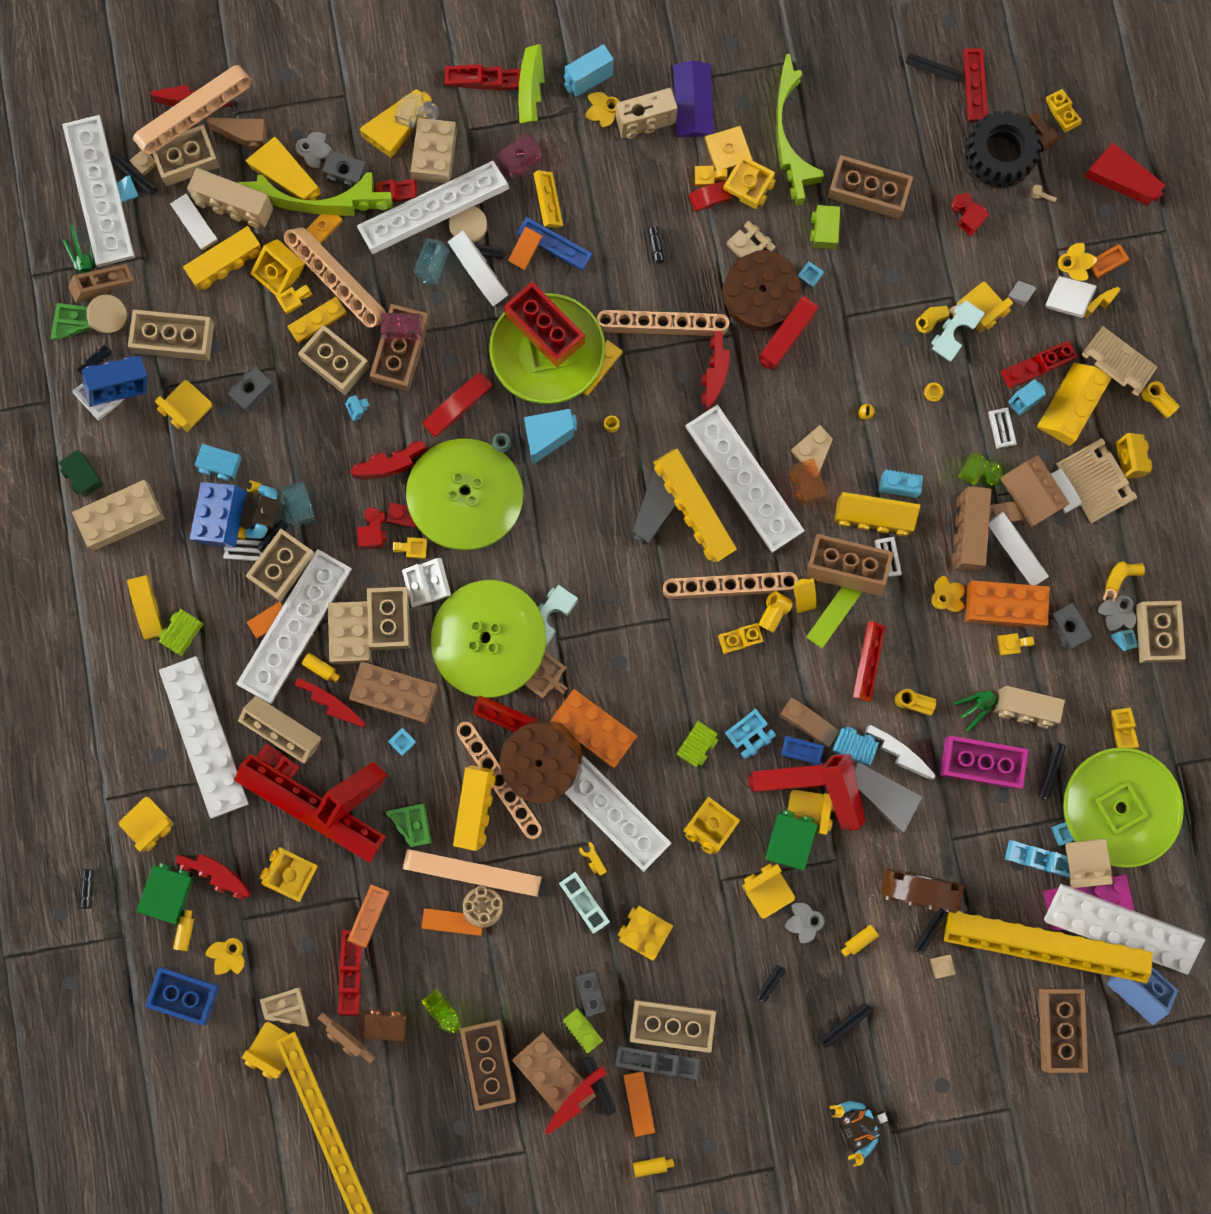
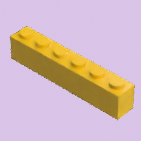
M678 448L653 462L655 464V472L659 477L662 476L665 481V489L668 493H672L675 498L674 503L676 507L682 510L685 515L684 520L686 524L694 530L696 541L703 545L706 558L712 562H718L737 550Z

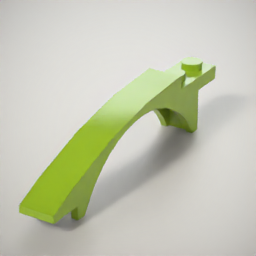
M786 54L780 78L776 108V140L781 172L786 171L787 181L791 182L792 186L790 188V196L792 200H795V205L797 206L803 205L805 200L803 186L822 183L824 174L823 170L817 169L802 160L791 148L784 134L782 108L785 100L800 83V78L802 77L801 70H793L791 56Z
M366 172L362 179L348 191L324 200H302L290 197L274 188L264 175H257V182H238V184L267 194L272 206L292 211L318 215L355 216V209L362 211L368 209H393L391 192H374L372 172Z

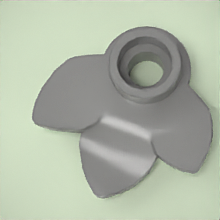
M313 132L307 138H302L296 143V152L301 157H304L306 164L312 168L319 169L320 160L327 159L329 151H332L331 147L324 143L326 134ZM302 145H307L309 149H303Z
M1119 596L1115 599L1114 603L1110 599L1106 600L1098 608L1099 614L1107 616L1106 626L1109 631L1117 630L1122 625L1132 629L1136 623L1133 601L1128 596ZM1121 602L1125 603V609L1120 607Z
M805 903L792 904L791 908L794 916L786 922L785 928L790 932L799 933L800 943L810 942L814 939L816 931L824 926V917L820 912L812 911L810 906ZM813 917H816L818 919V923L816 925L811 924V919Z

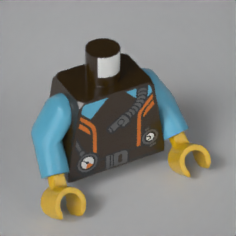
M252 480L249 481L252 483V488L247 489V491L260 494L250 529L246 530L240 526L238 539H260L270 533L280 501L277 500L278 493L274 488L264 486Z
M847 1101L839 1105H831L830 1109L836 1110L832 1118H838L850 1151L856 1152L849 1155L848 1159L855 1158L856 1163L853 1167L860 1166L878 1143V1137L881 1136L878 1126L887 1123V1117L884 1111L872 1114L868 1106L859 1102Z

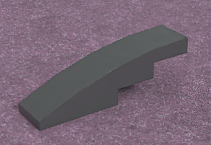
M618 1046L615 1066L699 1080L702 1059Z

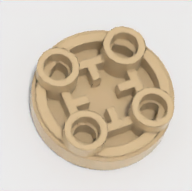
M472 206L450 217L449 229L453 237L464 230L470 240L475 243L485 235L487 220L479 208Z
M112 295L97 296L90 302L87 308L88 324L100 333H115L126 322V308L118 298Z
M478 886L471 890L463 901V914L466 920L476 927L492 926L500 919L503 912V901L500 895L493 889L485 886Z

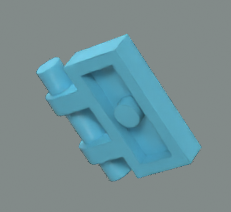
M756 709L724 733L736 749L742 744L746 749L740 754L745 760L749 756H754L763 745L767 746L771 739L776 736L772 729L766 734L762 730L768 724ZM757 733L760 738L751 744L748 740Z

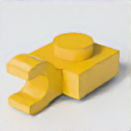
M695 166V187H706L714 184V181H727V169L714 171V166Z
M304 285L297 291L291 287L277 295L276 298L284 312L288 314L303 305L300 301L301 299H306L313 294L308 286Z
M407 537V543L393 542V552H406V558L426 559L427 539Z
M1018 633L997 636L1000 656L1021 653L1020 647L1034 645L1033 637L1019 639Z
M589 842L590 852L585 853L582 848H579L581 855L590 858L591 863H589V866L593 873H598L601 876L607 871L596 854L594 845Z

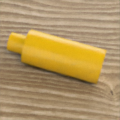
M308 653L302 662L303 666L327 681L333 680L337 682L340 678V675L335 673V668L311 653Z
M185 910L183 917L180 916L173 949L188 951L194 919L191 918L193 912L191 910Z
M869 925L845 943L846 947L841 952L845 957L849 954L855 955L879 937V935Z
M665 1157L634 1162L635 1178L668 1172L667 1168L674 1167L673 1158L665 1160Z

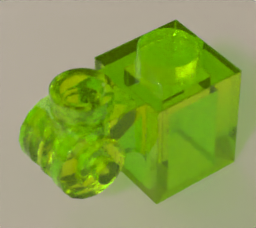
M971 452L957 477L975 485L980 477L985 475L987 483L995 485L1003 476L1002 466L996 462L989 463L983 455Z
M437 988L421 1001L428 1013L440 1024L442 1030L455 1033L460 1029L459 1016L456 1014V1010Z

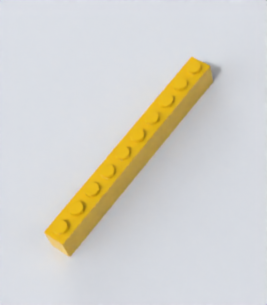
M960 911L948 913L944 934L945 942L1147 983L1151 975L1153 952L1144 949H1134L1121 944L1105 943L1102 940L1085 939L1082 936H1071L1062 932H1051L1042 928L1027 927L1019 923L1012 924L999 919L984 918L980 915L964 914Z

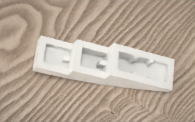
M464 230L448 241L469 275L492 306L508 296V292L498 281L497 276L486 263V259Z
M1004 512L989 520L990 529L1030 585H1037L1049 577Z
M872 725L867 726L864 734L882 741L879 749L897 756L895 765L929 780L935 778V774L908 747Z

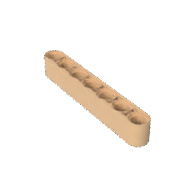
M239 65L231 67L134 134V142L147 155L156 152L248 89L252 79Z
M299 227L285 232V243L364 325L371 328L386 322V311L305 228Z
M603 310L597 316L602 332L714 336L715 331H723V335H725L729 327V319L723 314ZM608 318L611 322L605 325L601 323V319ZM627 319L630 323L622 325L619 321ZM644 319L647 320L649 324L646 326H642L639 324V321ZM665 320L668 324L660 326L658 321ZM684 321L687 325L680 327L677 322ZM702 321L706 324V326L700 328L696 325V323ZM717 322H722L725 325V327L718 328L715 324Z
M792 572L668 579L664 583L662 591L663 595L668 599L770 594L773 591L788 593L794 590V583L798 581V578ZM790 578L793 581V586L787 587L783 580ZM751 580L755 586L753 589H748L745 587L744 582ZM764 580H772L774 586L772 588L766 587ZM728 581L733 582L735 589L728 590L725 587V583ZM711 582L715 585L716 589L708 591L705 584ZM690 583L694 584L696 586V591H687L686 585ZM668 585H674L677 588V591L675 593H669L666 590V587Z
M469 722L460 723L457 727V734L477 765L483 767V762L486 759H491L494 762L491 768L494 770L493 775L495 777L498 775L502 776L499 763L474 726ZM465 726L471 728V734L467 737L461 735V729ZM474 743H481L483 746L482 751L474 753L472 745ZM506 782L501 786L494 784V790L525 836L529 839H537L541 835L542 828L524 800L516 795L514 802H506V793L514 791ZM520 808H524L527 811V816L524 819L516 817V811ZM529 825H536L538 827L536 835L530 836L527 833Z
M409 849L406 850L403 869L536 897H538L542 878L540 876Z

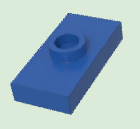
M785 736L781 756L820 765L824 746Z

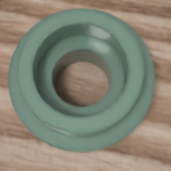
M498 433L493 437L492 445L495 450L506 452L511 447V438L505 433ZM504 440L506 443L504 446H500L498 442Z

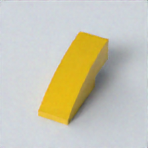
M145 575L127 580L144 640L159 637L163 627L150 578Z

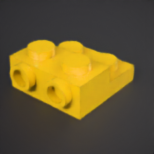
M741 156L723 186V190L739 197L740 202L757 209L759 205L763 206L765 203L767 190L771 191L776 183V180H774L775 172Z
M708 796L683 831L686 833L687 839L692 842H699L702 845L703 851L708 854H716L740 820Z
M279 847L270 856V861L272 862L269 868H264L260 876V879H262L261 883L300 902L318 866Z
M640 906L637 909L633 907L627 917L630 919L627 927L623 925L618 933L619 941L654 961L673 925Z

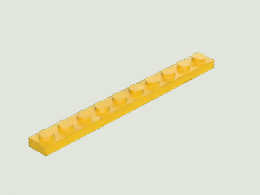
M296 1031L277 1039L276 1043L349 1213L374 1214Z

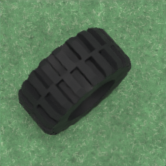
M1005 110L1003 114H1001V111H995L993 115L987 114L982 120L976 123L965 145V159H968L966 164L968 169H973L972 175L980 177V182L984 184L986 181L990 183L989 186L994 188L996 185H999L1000 188H1006L1008 184L1012 187L1017 185L1018 182L1025 180L1040 157L1041 145L1039 143L1041 139L1039 134H1035L1037 131L1034 125L1031 126L1029 124L1030 120L1027 118L1024 120L1021 118V114L1017 112L1013 115L1011 111ZM993 137L1009 139L1017 147L1019 158L1012 162H1002L995 159L987 149V140Z

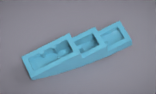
M1009 840L1005 860L1070 878L1066 855Z

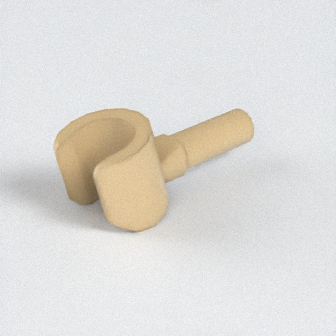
M1034 185L1031 188L1032 198H1045L1056 202V197L1042 192L1041 185Z

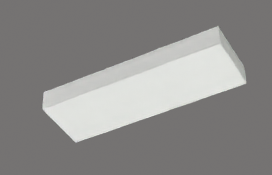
M187 194L170 203L202 251L218 241Z

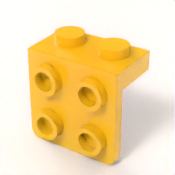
M986 282L980 283L957 303V305L959 302L963 304L966 300L985 313L975 327L979 333L986 328L987 330L991 329L997 323L995 320L1000 316L1004 318L1011 312L1009 308L1013 304L1009 297L1002 301Z
M184 380L165 400L161 396L155 400V403L159 406L157 410L164 417L167 415L171 417L172 420L170 422L178 430L183 428L186 432L212 408L211 401L187 380Z
M792 790L788 810L795 812L796 816L808 815L813 817L814 821H817L818 824L815 834L827 835V832L831 831L832 828L830 812H834L829 794Z
M149 797L143 798L119 821V826L136 843L134 846L140 852H149L157 844L156 841L160 837H165L174 825Z
M770 863L761 869L762 873L757 876L755 874L748 876L744 879L745 883L741 885L761 918L770 916L795 900L794 894L780 873L781 869L778 864L772 866Z
M266 1022L250 1049L246 1050L243 1054L242 1059L246 1060L245 1064L252 1069L259 1068L263 1071L262 1075L271 1080L273 1078L278 1079L285 1070L286 1064L276 1040L289 1033L271 1022Z

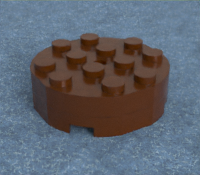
M767 250L752 252L735 261L725 277L722 288L723 301L733 320L756 331L768 330L782 324L799 302L801 296V282L793 264L784 256Z
M533 721L520 727L505 741L500 755L501 773L504 781L520 798L534 803H547L558 799L577 783L582 773L583 753L579 742L565 726L554 721Z
M884 869L880 893L886 900L896 901L897 898L909 906L919 907V904H922L930 910L939 911V908L947 912L957 913V910H960L964 885L932 876Z

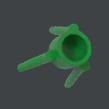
M71 224L70 229L78 256L75 258L67 240H63V243L74 264V269L78 273L90 272L93 270L92 266L96 265L92 246L90 244V258L87 254L81 253L74 225Z
M990 690L984 693L980 691L975 695L954 702V705H959L978 698L976 700L977 704L960 716L961 718L966 717L978 708L985 709L966 729L967 732L991 711L993 705L997 703L995 695Z

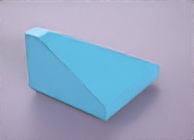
M130 175L117 183L122 203L139 197Z
M1133 629L1111 635V638L1123 651L1138 648Z

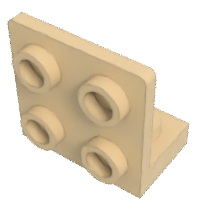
M1106 839L1066 843L1071 888L1112 884L1113 877Z

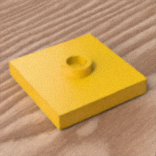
M741 126L705 136V142L715 171L718 169L728 170L735 168L741 156L752 160Z

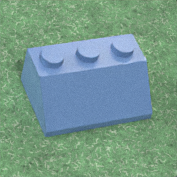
M1153 967L1147 983L1110 976L1107 982L1114 992L1118 993L1152 1025L1170 1013L1178 993V989Z

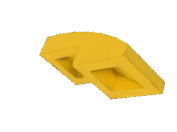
M1116 287L1098 296L1088 305L1084 317L1088 318L1098 305L1105 309L1121 289Z
M1131 707L1112 710L1111 719L1117 748L1138 749L1139 744L1134 730L1136 724Z

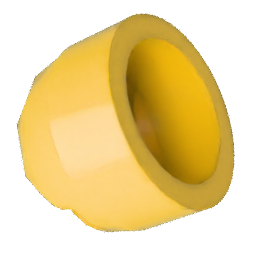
M864 404L859 409V416L863 420H870L875 413L874 407L870 404ZM866 407L869 408V416L866 415Z
M616 416L605 418L604 427L608 432L613 433L619 429V419Z

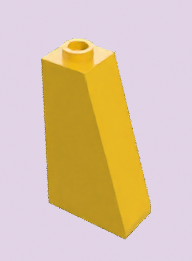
M414 90L360 128L361 136L392 159L417 128L418 118H425L433 108L432 98L424 91Z
M273 137L246 159L252 170L260 175H264L266 179L295 198L302 200H317L321 191L276 137Z

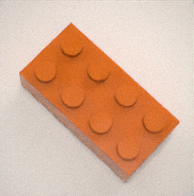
M971 580L967 584L965 623L1043 629L1048 626L1050 587Z
M575 689L572 690L550 720V722L554 721L565 726L581 746L612 769L617 766L638 737Z

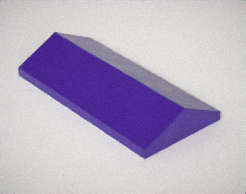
M693 60L673 65L674 98L678 108L676 137H705L714 134L711 65Z

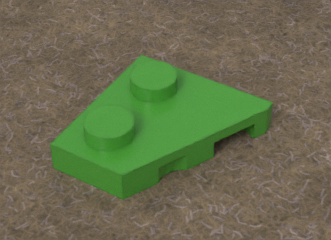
M57 303L51 340L57 341L94 329L88 324V307Z
M425 804L386 811L387 816L395 823L396 828L403 834L410 847L432 843Z

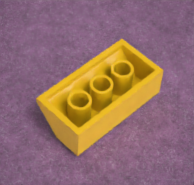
M1073 363L1038 423L1037 428L1071 446L1077 440L1112 377L1097 367Z
M842 492L837 500L834 523H839L841 527L858 526L860 530L877 529L879 533L896 532V535L906 537L914 531L920 504Z

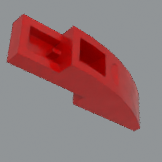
M715 331L714 337H710V349H713V356H710V367L713 368H707L706 374H702V386H706L705 393H702V404H705V410H710L716 402L728 371L730 350H723V331Z
M1068 340L1042 351L1032 358L1003 369L1001 374L1010 389L1045 375L1076 359L1078 356Z
M422 440L419 442L414 441L407 446V449L393 452L390 458H387L384 452L382 454L376 453L370 457L369 461L354 465L350 472L355 479H379L405 472L414 467L412 459L427 452L426 446Z
M199 854L197 860L177 855L175 863L180 864V869L189 872L191 869L199 871L198 875L209 878L211 875L212 878L209 884L215 885V890L223 893L226 890L233 892L232 896L242 900L245 897H251V891L241 878L219 861L204 854Z

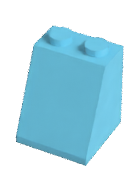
M570 409L524 417L532 464L537 463L574 437V431L577 430V421L575 414L571 415Z

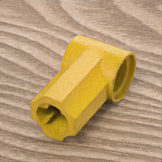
M1158 381L1150 383L1142 390V398L1146 402H1151L1166 418H1169L1180 407L1165 391L1163 384ZM1150 388L1156 391V396L1151 394Z
M777 591L769 594L766 601L768 607L758 624L772 633L775 632L782 616L791 610L793 604L790 598Z
M904 689L898 692L894 700L895 704L900 708H907L932 716L936 707V699L915 693L911 689ZM902 694H906L909 697L908 704L902 701Z

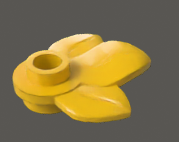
M603 92L589 94L588 99L593 106L588 109L585 117L591 121L600 120L601 127L611 125L616 115V103L620 101L616 97H608ZM609 105H614L615 108H614V109H609L608 106H609Z
M1084 243L1072 245L1068 252L1060 256L1058 260L1059 269L1069 273L1070 277L1077 281L1088 280L1086 270L1093 267L1097 262L1096 257L1089 253H1084ZM1066 260L1071 261V265L1065 266L1064 262Z
M946 576L938 578L934 584L935 593L932 595V605L940 610L961 611L965 607L960 600L965 593L964 585L960 583L950 584Z
M236 938L228 939L225 943L215 942L205 953L207 957L215 959L214 970L216 975L224 974L230 969L234 973L239 974L244 967V958L242 956L243 944ZM232 944L236 945L237 950L235 952H231L230 946Z

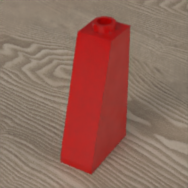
M1114 143L1106 149L1084 176L1093 182L1146 205H1149L1153 200L1157 202L1164 194L1161 190L1166 186Z
M804 295L761 352L758 360H760L763 367L775 370L815 318L819 308L818 305Z
M851 753L832 755L821 768V773L841 830L855 831L860 829L866 820Z
M375 762L370 763L327 791L313 817L328 830L379 789L387 774Z
M823 765L752 771L751 776H748V787L752 788V792L824 787L826 784L821 773Z

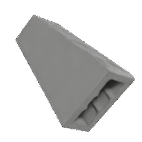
M857 763L854 766L859 793L898 832H905L922 796L865 765Z

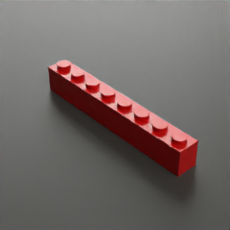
M250 754L238 769L234 781L370 863L379 852L386 837L385 835L349 813L326 830L313 817L323 798Z

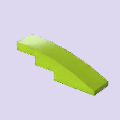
M541 44L525 48L519 81L518 105L520 124L538 121L536 103L541 102L540 84L545 83Z
M841 587L806 638L820 648H823L862 592Z

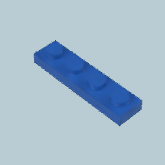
M525 218L517 231L518 236H521L525 227H529L543 235L538 247L584 271L592 257L591 252L532 219Z

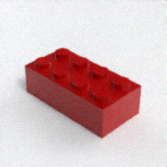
M533 281L504 305L505 316L556 368L585 344V334Z

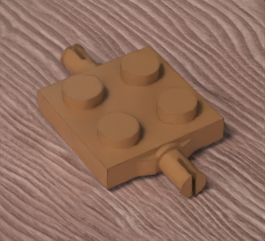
M545 651L539 668L524 686L542 699L553 688L564 695L568 687L560 683L559 680L567 667Z
M324 1012L318 1017L327 1026L328 1038L334 1043L340 1042L344 1046L343 1050L349 1056H362L369 1064L376 1058L366 1050L367 1048L339 1023L331 1020Z

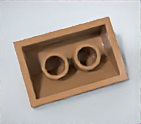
M1039 455L1024 462L1000 478L1031 527L1051 517L1070 504Z

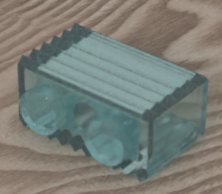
M427 238L413 271L422 283L437 285L450 251L442 243L443 241Z
M304 481L281 487L282 494H279L282 505H286L288 512H285L288 524L292 523L293 527L316 521Z

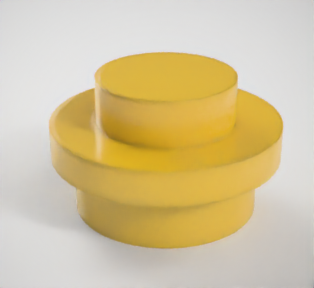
M934 382L929 383L924 389L926 399L931 402L939 401L944 393L942 386Z

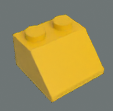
M276 239L263 246L250 274L277 296L286 291L299 278L305 263L280 240Z
M1126 433L1116 442L1120 468L1126 479L1145 477L1152 470L1151 459H1148L1147 454L1148 442L1144 439V435Z

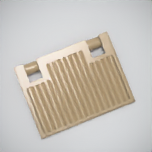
M1104 326L1100 328L1082 353V356L1086 359L1089 355L1096 359L1097 362L1094 365L1121 385L1125 386L1128 383L1135 388L1132 393L1136 396L1140 394L1158 368Z
M1102 438L1056 463L1058 469H1062L1082 502L1080 506L1090 523L1097 521L1137 498L1135 492H1132L1129 487V482L1113 455L1107 450L1106 443ZM1097 448L1102 455L1099 459L1094 452ZM1122 489L1126 497L1122 498L1117 490Z

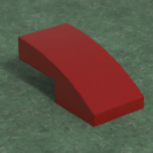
M410 179L399 182L395 180L376 182V192H391L393 202L409 201L417 197V181Z
M726 181L718 182L689 193V198L695 212L712 208L714 204L730 201L733 198L732 194L723 190Z
M268 743L263 746L256 758L289 778H292L299 769L298 765Z

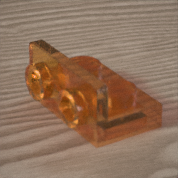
M814 458L791 466L789 477L791 482L796 484L798 489L795 490L796 496L799 501L802 500L803 505L827 495Z
M370 1010L369 1013L364 1014L363 1038L404 1041L407 1016H402V1012L390 1011V1015L382 1014V1010Z

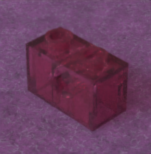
M528 132L497 153L498 162L511 178L515 175H521L526 167L530 164H536L541 157L540 147Z
M381 313L382 338L422 339L421 314Z

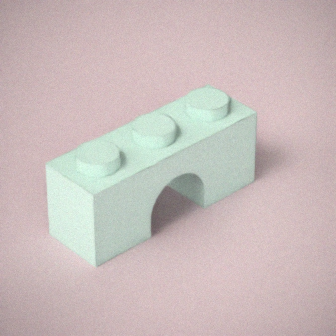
M966 300L963 304L959 302L953 311L956 313L952 320L948 318L942 327L945 329L942 335L937 334L931 343L934 345L932 350L949 362L952 361L962 347L954 339V330L959 326H967L973 330L985 314Z
M560 585L556 589L553 587L547 595L549 599L545 605L541 603L538 607L545 622L546 646L556 633L547 623L548 616L553 612H560L567 617L578 602L576 596Z
M576 872L559 883L593 934L610 923Z

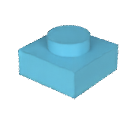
M808 261L799 273L798 278L813 289L824 274V271Z
M403 728L388 741L401 756L417 743Z
M1066 822L1051 827L1058 846L1074 841Z

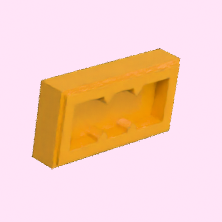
M320 215L306 230L321 244L343 220L338 215Z

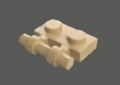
M750 221L744 225L748 230L746 234L739 230L726 243L740 258L765 248L769 251H773L776 248L771 242L772 240L768 236L765 237L759 231L760 228L757 225H753ZM753 236L761 242L758 246L751 240Z

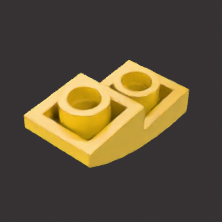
M1063 89L1046 97L1052 114L1065 133L1081 125L1082 120L1072 108V101Z
M800 579L794 583L797 613L816 609L814 579Z
M758 623L718 635L723 654L764 642Z

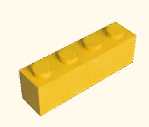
M247 226L184 265L183 268L197 290H204L209 288L212 282L217 279L225 278L231 270L241 268L247 260L258 257L262 247Z
M473 765L465 767L453 846L474 851L484 846L486 842L485 827H487L489 822L487 812L488 807L492 803L491 787L495 784L493 769Z

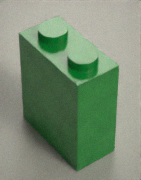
M783 809V812L778 810L765 859L805 870L818 826L817 821H814V818L808 815L796 816L795 812Z
M160 863L159 866L152 865L136 912L172 924H178L194 877L189 876L190 872L179 869L178 872L170 870L171 866Z

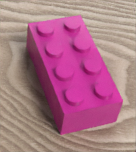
M947 736L945 737L940 776L1015 790L1023 789L1028 749Z
M1126 875L1112 876V884L1073 888L1135 911ZM1058 888L1043 891L1047 911ZM1051 925L1052 930H1063L1060 927Z

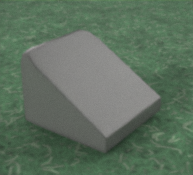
M1018 281L1008 297L1024 307L1036 287Z

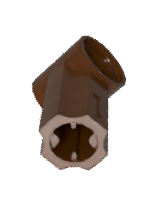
M1037 112L1027 117L1030 120L1029 124L1031 126L1034 125L1037 129L1035 134L1040 135L1041 141L1039 144L1041 145V152L1059 141L1057 132L1052 127L1048 128Z

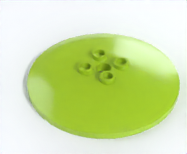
M544 293L585 334V344L556 368L503 312L493 328L489 352L496 376L511 393L532 403L557 404L579 396L596 380L604 362L605 340L597 319L583 304L564 295Z
M454 439L432 447L416 462L407 482V506L417 528L433 542L454 550H476L494 544L512 529L521 512L523 486L513 462L503 452L495 450L493 445L475 439ZM462 487H467L471 492L468 495H462L459 490Z
M497 580L473 582L455 591L439 609L431 631L432 655L442 676L456 689L476 697L494 698L518 690L535 674L542 662L546 649L545 622L536 603L518 587ZM486 632L490 633V641L483 643L481 640L482 635Z
M1131 748L1107 749L1090 756L1082 762L1069 779L1063 803L1065 821L1074 841L1106 839L1110 865L1114 867H1137L1158 859L1173 845L1183 821V799L1174 776L1164 764L1153 756ZM1119 802L1123 803L1126 807L1125 812L1122 814L1116 810V805Z

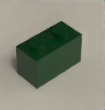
M79 449L59 462L62 467L60 472L66 479L69 478L73 484L70 486L77 495L80 493L85 498L104 485Z

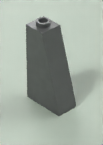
M655 470L653 471L632 535L635 536L633 539L641 545L644 543L646 545L650 544L676 507L674 503L675 498L672 493H668L665 489V481L662 476L659 477Z

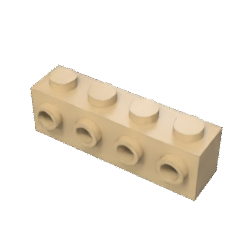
M257 696L243 708L238 722L304 764L317 750L322 739Z

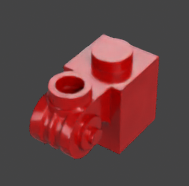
M964 193L954 197L951 209L956 213L963 212L964 215L960 218L957 226L972 237L986 221L989 213H987L984 206L978 205L976 202L973 203V198L968 193Z
M370 507L364 512V517L370 525L357 527L360 550L384 548L383 542H387L386 530L382 531V523H385L384 511L380 512L376 508Z

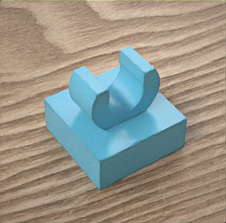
M356 395L348 398L345 405L352 421L359 420L364 411L367 410L369 406L367 399L359 401Z

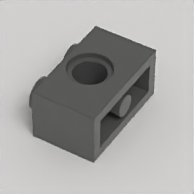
M330 150L322 172L327 181L331 183L339 182L351 189L362 179L368 169L366 162ZM343 169L349 170L346 174H340Z
M254 367L243 375V379L239 383H235L230 388L228 395L239 407L249 414L275 386L261 371ZM248 386H255L251 393L246 392Z
M1073 603L1048 616L1050 627L1054 631L1056 630L1059 635L1060 644L1064 648L1066 647L1067 650L1093 637ZM1065 623H1069L1072 626V632L1065 630Z
M595 971L575 976L586 1017L605 1012L606 1009Z

